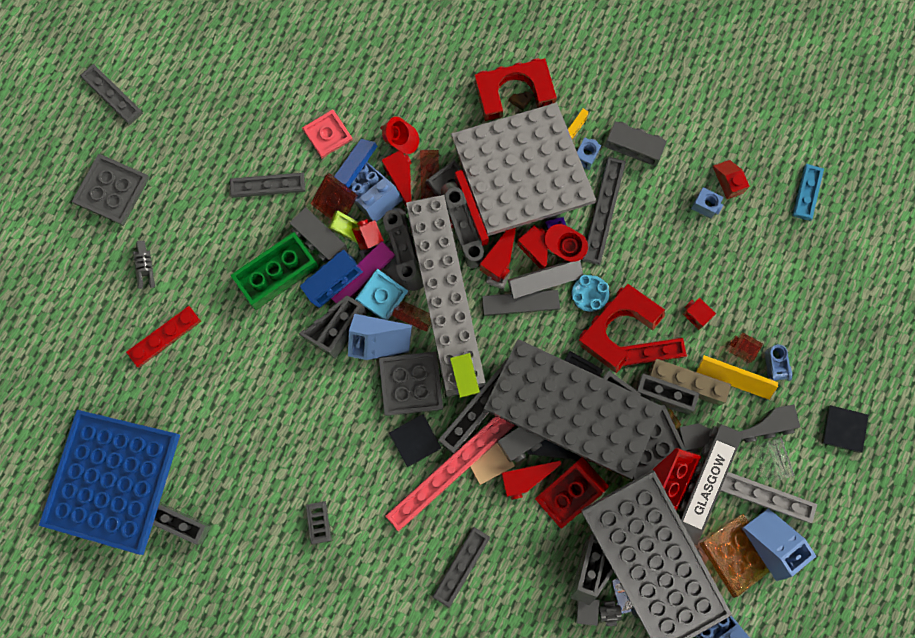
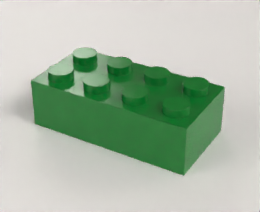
M293 232L230 276L251 306L258 310L319 267L296 233Z

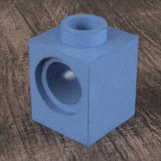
M584 138L577 151L583 168L590 170L601 148V145L594 139ZM589 150L592 154L586 155L584 151Z
M703 187L691 209L712 218L714 214L718 215L723 207V204H721L723 197ZM705 201L711 202L712 207L707 206Z

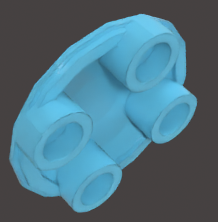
M583 275L572 287L571 295L573 302L583 311H598L608 302L609 286L598 276Z

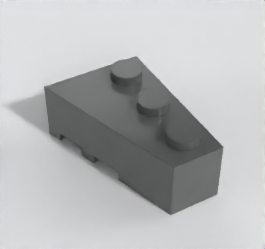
M349 296L344 297L330 308L327 314L315 320L313 325L299 333L304 340L334 359L337 358L349 340V329L354 314L366 315L368 312L361 303Z
M592 534L583 544L570 596L571 599L590 605L597 598L614 572L595 536Z

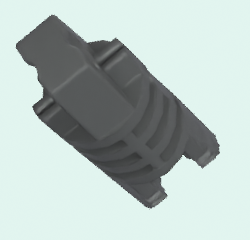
M137 241L133 258L138 289L143 288V276H148L150 288H155L150 251H146L145 241Z

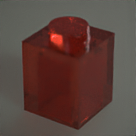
M742 332L740 335H735L729 344L732 347L729 352L747 363H751L757 357L763 343Z

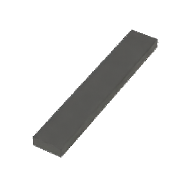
M612 157L607 158L587 238L588 251L582 259L583 262L601 265L626 161Z

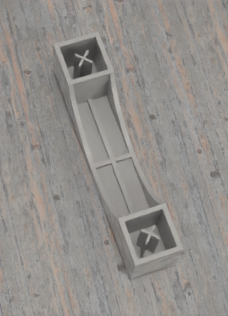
M441 195L407 202L408 218L427 299L446 397L459 395L450 358L468 353L471 354L479 390H481L485 386V378L445 197Z

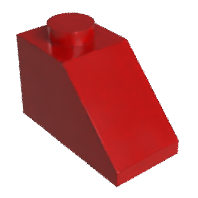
M731 160L713 166L726 199L744 194L750 187L743 170Z
M534 225L518 240L517 246L540 269H544L547 266L548 249L545 244L546 233L543 229H538Z

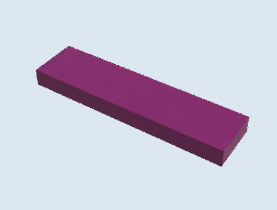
M381 241L358 264L363 273L331 299L337 304L346 296L352 298L366 285L376 269L382 270L395 257V254Z

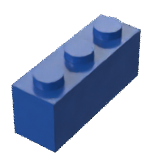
M342 250L327 264L321 266L314 275L308 277L300 287L310 302L320 308L363 273V271L352 256L345 250Z

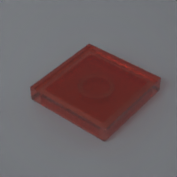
M328 173L318 188L311 205L332 220L335 211L348 215L358 195Z
M405 301L397 306L392 313L394 317L425 332L432 327L428 312Z

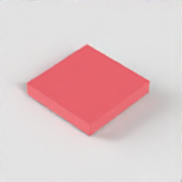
M333 109L302 127V130L321 159L353 140Z

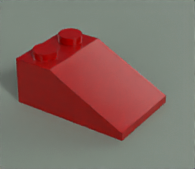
M675 448L652 469L655 471L676 511L701 458L698 454Z
M581 457L539 494L535 500L562 529L579 515L583 508L589 506L600 497L609 486L589 463Z

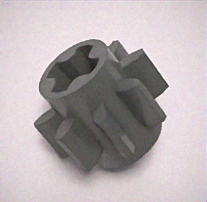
M603 601L604 606H599L600 622H606L607 627L617 626V621L622 620L620 605H615V601Z

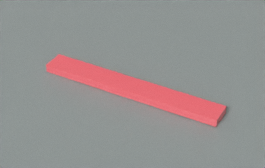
M495 416L385 517L397 531L403 529L516 425Z

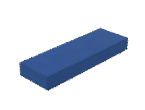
M360 139L333 177L332 182L335 185L349 188L378 147L376 143Z

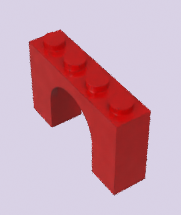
M536 58L527 63L519 62L509 67L501 66L488 72L480 71L474 76V83L485 121L503 117V107L498 91L504 83L511 80L523 81L530 86L537 108L556 103L557 96L545 58Z
M629 284L617 291L616 298L605 305L603 313L600 316L597 315L593 319L591 327L588 330L585 329L579 336L580 347L616 374L629 358L628 352L611 341L607 336L606 331L609 324L618 317L630 316L636 318L651 330H654L665 317L664 308Z

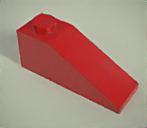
M399 150L381 161L384 170L398 190L407 208L406 203L412 202L410 169L412 162L407 154L404 155L402 150Z
M516 228L506 230L480 264V271L490 276L496 282H499L501 278L504 280L510 273L509 266Z
M561 461L501 473L506 497H511V500L523 498L522 494L528 492L561 465Z

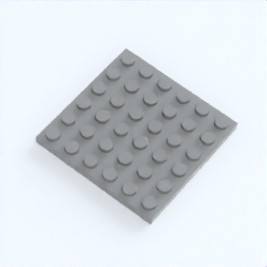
M557 103L451 133L453 144L488 236L596 202Z

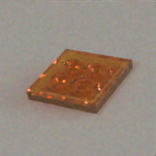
M744 514L738 515L699 543L733 598L741 595L770 572L742 529L749 523Z

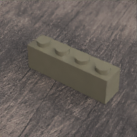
M655 359L652 362L648 373L649 376L700 393L699 399L719 406L726 403L731 387L729 383L659 359Z

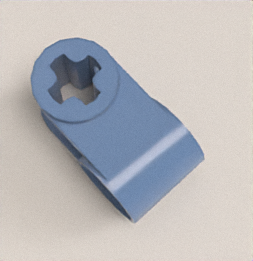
M778 344L768 348L765 352L768 379L773 381L785 379L786 381H791L792 370L789 364L787 349L783 345ZM773 350L779 353L778 359L773 356Z

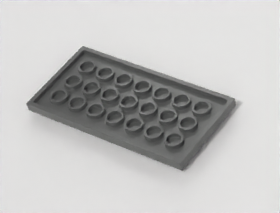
M517 339L484 407L485 411L629 480L633 478L663 409V406L520 339Z
M654 470L581 510L650 638H693L732 616Z

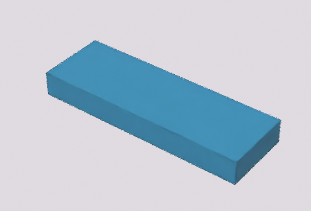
M805 164L792 216L808 221L813 219L824 168Z

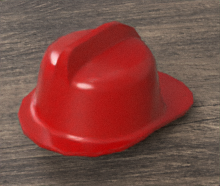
M398 116L392 117L385 125L380 127L383 140L397 150H402L405 154H411L418 148L419 135L417 130Z
M555 224L546 231L545 244L557 256L570 262H577L587 254L588 242L581 233L563 224Z

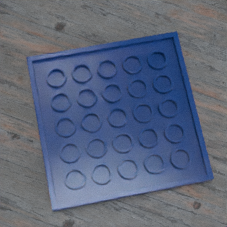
M77 410L39 526L144 555L180 434Z

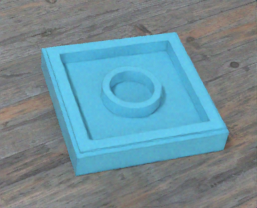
M376 269L355 300L380 319L389 320L408 290L379 269Z

